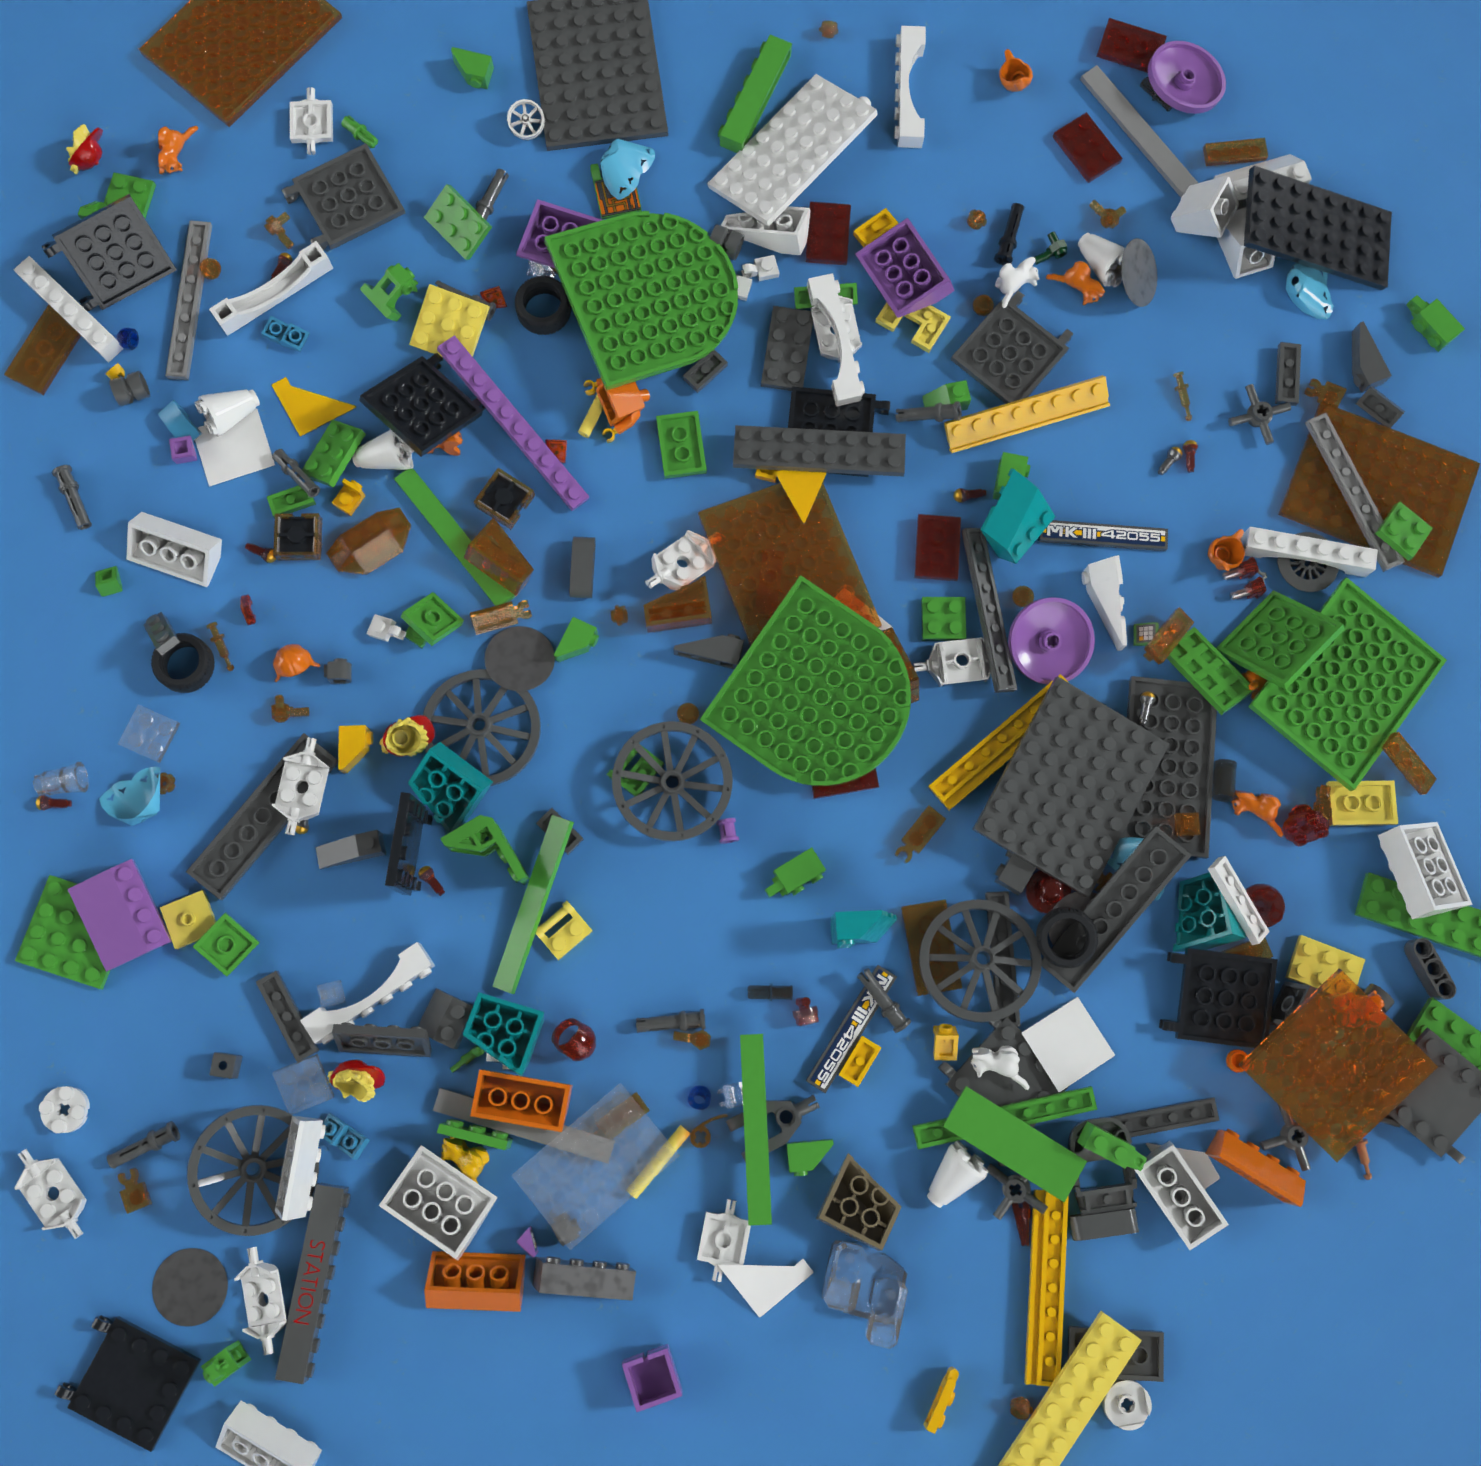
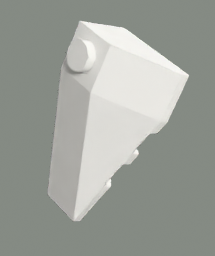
M787 207L769 227L747 212L729 214L725 216L721 226L728 228V232L734 230L744 234V240L781 254L801 255L807 243L811 211L810 208Z
M1118 555L1088 564L1084 572H1082V583L1086 585L1087 593L1117 651H1121L1127 646L1125 617L1121 616L1124 597L1119 595L1120 584H1123Z

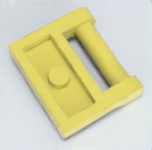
M567 900L562 904L563 907L538 926L536 935L558 961L593 932ZM569 913L573 918L548 938L545 933Z

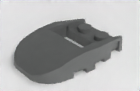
M1111 1117L1092 1118L1080 1122L1072 1129L1068 1139V1150L1087 1162L1105 1160V1158L1084 1148L1077 1142L1087 1121L1132 1144L1129 1131L1121 1121ZM1130 1167L1122 1168L1125 1183L1087 1189L1080 1188L1078 1177L1073 1190L1081 1214L1088 1215L1136 1208L1137 1202L1133 1200V1189H1137L1135 1170Z

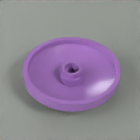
M1186 41L1167 42L1155 51L1149 61L1148 77L1152 88L1165 103L1179 111L1192 114L1207 112L1218 104L1225 93L1226 78L1222 67L1208 51L1196 44Z
M1054 597L1038 599L1025 606L1015 617L1008 638L1010 656L1016 668L1028 679L1047 685L1060 674L1067 681L1078 676L1088 665L1095 644L1092 623L1083 609L1069 600Z

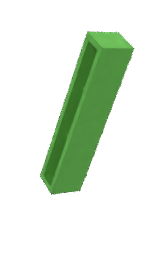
M771 34L766 42L763 41L759 51L760 55L754 59L751 66L752 71L750 75H746L743 82L744 87L742 91H738L735 97V105L727 113V122L725 125L722 124L719 129L718 137H720L721 147L738 153L749 142L791 57L792 43Z

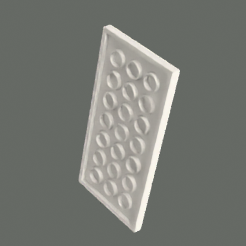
M815 74L744 146L743 150H740L708 182V187L769 227L878 115L877 109Z

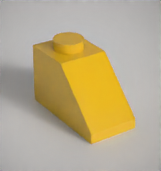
M366 725L339 726L338 770L342 773H348L370 751V745L373 744V732Z

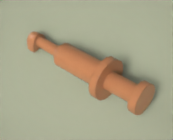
M1361 1125L1351 1126L1350 1130L1354 1132L1355 1136L1352 1145L1356 1146L1360 1163L1364 1165L1366 1171L1364 1178L1370 1180L1372 1174L1368 1166L1370 1160L1365 1145L1368 1143V1140L1362 1138Z

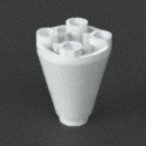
M1084 234L1078 242L1081 253L1104 286L1112 285L1117 287L1122 282L1121 266L1125 247L1095 234Z
M245 389L201 395L198 397V401L195 402L198 412L200 414L203 413L206 419L204 422L206 430L209 434L212 433L217 437L223 435L260 405L253 389L249 391Z
M390 429L359 446L352 456V460L356 467L366 469L408 470L414 467L412 460L414 450Z
M955 1141L954 1144L948 1147L929 1187L930 1192L927 1194V1197L939 1208L949 1204L987 1177L988 1170L983 1166L985 1164L984 1161L976 1154L971 1156L966 1151L967 1148L960 1141Z

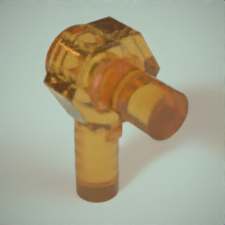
M1093 200L1089 205L1101 216L1100 221L1105 228L1113 229L1119 224V217L1126 213V209L1123 206L1117 210L1104 209L1096 200Z
M286 212L277 218L271 215L266 219L267 224L264 227L272 236L276 234L287 249H291L294 243L285 234V230L282 227L290 219L289 215Z
M276 695L275 704L271 706L272 719L282 723L290 717L309 716V707H289V704L284 703L282 695Z
M704 1030L693 1034L674 1031L673 1040L692 1043L699 1050L710 1046L711 1036Z

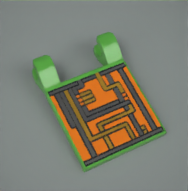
M598 164L590 165L602 220L642 211L637 187L627 197L618 200L611 195L605 186L603 178L600 176ZM633 177L628 178L629 184H631V180H633ZM620 187V192H619V193H621L622 190H626V187H625V188Z

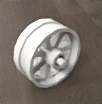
M522 99L516 101L511 105L507 115L510 130L516 137L522 140L535 139L544 129L545 118L543 111L532 100ZM526 104L535 107L529 114L526 111ZM520 105L523 106L522 114L515 111ZM538 110L541 115V119H532L531 117ZM512 113L519 117L520 120L511 123ZM532 123L541 124L536 132L531 125ZM523 124L520 134L514 130V126ZM526 127L530 128L533 133L532 135H524Z

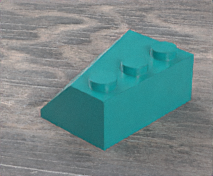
M1011 468L1008 473L1010 478L1006 486L1001 487L999 491L1001 496L996 506L991 507L980 530L998 558L1017 564L1056 516L1039 488L1015 469Z
M441 742L428 750L408 781L409 786L421 802L427 805L433 812V818L436 822H440L447 831L446 835L462 826L468 820L493 783L492 780Z
M1210 872L1180 882L1177 909H1179V920L1175 926L1177 940L1176 944L1173 945V952H1184L1185 947L1208 950L1246 938L1245 932L1214 879L1211 877Z
M883 910L835 912L831 916L832 945L837 944V948H851V946L858 943H877L896 922L897 915Z
M478 992L463 1036L522 1077L544 1022V1012Z

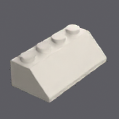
M1291 154L1254 164L1255 166L1308 184L1312 180L1305 161ZM1254 165L1214 176V179L1222 176L1230 177L1239 203L1237 210L1246 208L1249 169Z
M144 512L139 513L128 522L126 560L204 587L209 586L221 558L222 539Z
M1171 1141L1151 1152L1146 1157V1163L1141 1171L1134 1169L1189 1250L1229 1225Z
M242 1400L225 1421L216 1444L217 1449L245 1466H315L322 1452L314 1442L305 1440L293 1429L282 1426L275 1418L264 1415L254 1405L246 1404Z

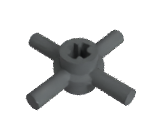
M1253 384L1247 385L1245 389L1251 406L1248 408L1247 414L1229 418V426L1248 422L1253 427H1260L1265 444L1270 445L1274 443L1268 426L1269 422L1272 420L1273 415L1290 411L1291 405L1288 402L1271 407L1269 403L1259 401Z
M1287 1101L1279 1102L1277 1104L1285 1125L1281 1128L1280 1136L1261 1141L1260 1146L1265 1151L1284 1145L1295 1151L1301 1170H1309L1311 1167L1303 1147L1308 1142V1136L1328 1130V1125L1325 1121L1304 1127L1302 1124L1294 1122ZM1294 1132H1296L1297 1136H1295L1294 1140H1292L1291 1136H1293Z
M990 1163L987 1167L988 1173L1003 1184L1002 1190L1005 1196L993 1213L997 1219H1002L1012 1203H1022L1024 1201L1044 1214L1048 1206L1030 1193V1183L1026 1178L1018 1174L1008 1177ZM1018 1183L1021 1186L1020 1190L1022 1193H1013L1011 1184L1015 1186Z

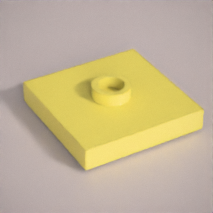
M205 890L198 891L160 907L173 946L177 950L197 942L216 922Z

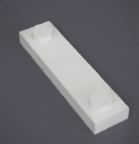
M1226 856L1218 857L1208 868V871L1252 945L1260 944L1270 931Z

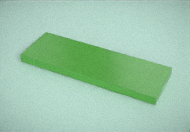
M967 1086L964 1087L942 1127L1063 1202L1067 1199L1087 1163L1080 1156Z

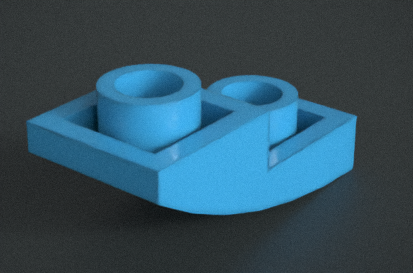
M270 316L261 336L284 347L301 352L310 333L292 323L288 325Z
M175 400L171 401L158 413L175 438L190 435L192 441H195L202 434L190 421L189 415Z
M331 1113L328 1114L322 1125H326L323 1139L331 1145L338 1147L352 1159L357 1160L370 1141L359 1131Z

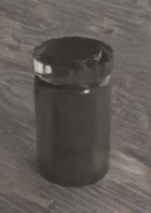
M1219 759L1214 762L1212 798L1221 802L1235 800L1237 768L1235 761Z

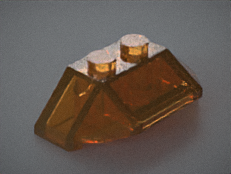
M400 508L376 512L342 533L326 554L338 572L367 575L404 551L409 531L411 530V524Z

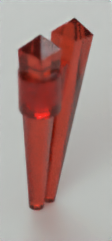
M1026 1201L1022 1202L1023 1208H1019L1018 1203H1012L1021 1245L1029 1246L1031 1208H1029V1204Z

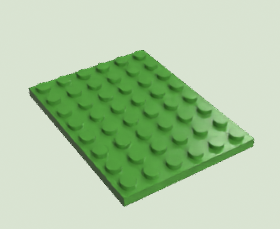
M1346 577L1339 583L1319 610L1320 613L1343 623L1345 630L1286 690L1267 680L1248 707L1349 791H1353L1447 660Z

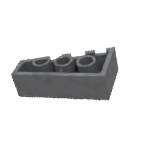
M551 1256L547 1258L536 1257L533 1287L539 1293L633 1301L636 1271L630 1268V1264L617 1262L616 1266L607 1265L605 1261L594 1260L593 1263H587L582 1259L574 1258L562 1260L559 1257Z

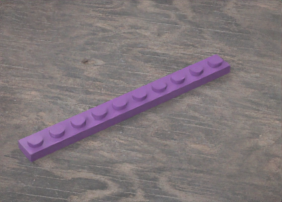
M454 335L437 347V351L570 510L573 511L589 499V495Z

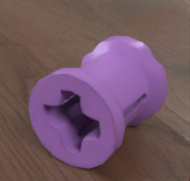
M726 818L716 822L720 829V844L739 841L734 825L736 818Z

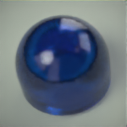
M133 328L121 329L117 334L119 345L124 349L134 350L139 342L138 332Z
M698 1085L691 1089L688 1095V1103L691 1107L703 1110L710 1105L711 1092L707 1087ZM694 1096H701L705 1101L698 1104L695 1102Z

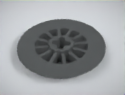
M1302 532L1295 534L1300 536L1327 540L1323 536L1311 532ZM1278 557V567L1283 578L1291 586L1301 591L1316 592L1325 589L1332 584L1339 569L1323 564V568L1319 566L1321 563L1311 561L1309 566L1306 567L1304 565L1306 560ZM1297 566L1298 568L1293 571L1291 567ZM1301 570L1299 576L1295 574L1297 571Z

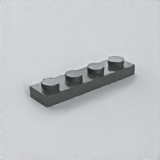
M274 971L256 981L296 1061L301 1062L319 1052V1048L300 1021L303 1018L279 971Z

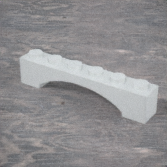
M901 26L900 34H896L895 46L899 47V52H896L895 65H899V71L895 73V84H898V89H895V102H898V107H895L894 120H898V126H895L894 139H898V147L922 148L924 141L925 118H920L917 114L909 91L910 71L918 57H923L926 42V27Z
M315 241L299 251L297 258L269 282L244 295L232 299L225 298L209 310L228 336L333 269V266L318 242Z
M30 256L13 269L37 295L67 321L108 363L124 349L112 334Z
M833 273L809 278L807 289L811 306L816 305L824 313L834 330L838 342L840 368L838 378L833 380L831 385L835 405L837 407L859 402L865 393L863 381H859L858 378L860 368L858 361H854L853 353H855L853 340L849 341L848 333H850L848 320L844 321L843 313H845V306L843 300H839V282L834 280Z
M1249 527L1241 538L1245 549V556L1280 557L1312 561L1335 567L1344 571L1345 574L1365 578L1376 570L1378 549L1256 527Z
M416 942L398 954L400 960L393 973L380 988L367 998L338 1010L327 1011L325 1008L319 1007L301 1019V1023L315 1044L323 1043V1045L329 1043L334 1039L332 1034L333 1024L348 1022L355 1025L354 1020L360 1016L362 1018L369 1016L374 1012L373 1008L378 1004L385 1005L394 998L392 996L399 990L401 992L406 991L413 986L412 981L418 977L423 979L431 974V969L435 967V964L422 944Z

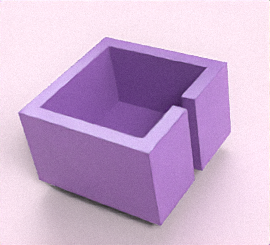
M668 1344L648 1350L646 1357L643 1352L623 1359L622 1367L636 1412L682 1396L683 1390Z

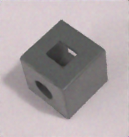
M214 1052L209 1075L237 1079L243 1056ZM221 1061H225L227 1063V1068L225 1070H221L219 1068Z

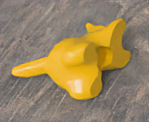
M451 1136L450 1139H443L441 1159L444 1161L452 1160L458 1166L461 1173L478 1184L477 1177L489 1162L487 1150L480 1146L469 1148L463 1139Z

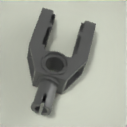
M814 1094L796 1104L791 1101L766 1100L767 1113L773 1112L775 1114L777 1123L782 1129L778 1135L768 1139L769 1152L785 1145L802 1123V1116L820 1108L818 1102L808 1106V1104L816 1101ZM784 1110H789L793 1115L789 1123H783L779 1118L780 1113ZM743 1112L726 1121L730 1132L744 1126ZM742 1152L741 1155L746 1163L745 1152Z

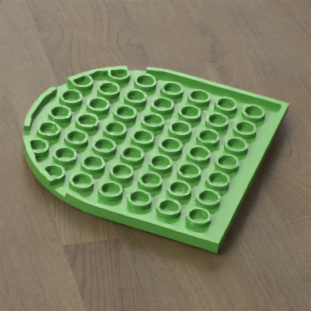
M639 211L545 236L544 238L548 252L606 390L671 371L704 358L723 341L732 326L738 306V282L733 265L722 246L711 240L707 231L687 219L669 213L662 215L649 213V211Z
M800 575L699 720L764 766L786 779L812 786L839 785L858 779L871 772L895 749L904 733L910 714V680L900 653L892 641L879 628Z

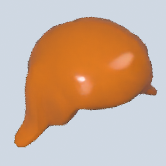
M1006 49L1004 52L1006 61L999 71L1001 83L1008 91H1022L1032 81V69L1021 59L1015 58L1009 49Z
M1239 529L1231 536L1217 538L1210 544L1208 558L1218 570L1229 571L1242 563L1245 556V549L1240 540L1244 534L1243 529Z
M299 644L285 645L277 651L273 660V668L277 675L275 682L281 676L293 677L306 671L310 665L314 667H320L321 665L316 663L308 650L302 648Z

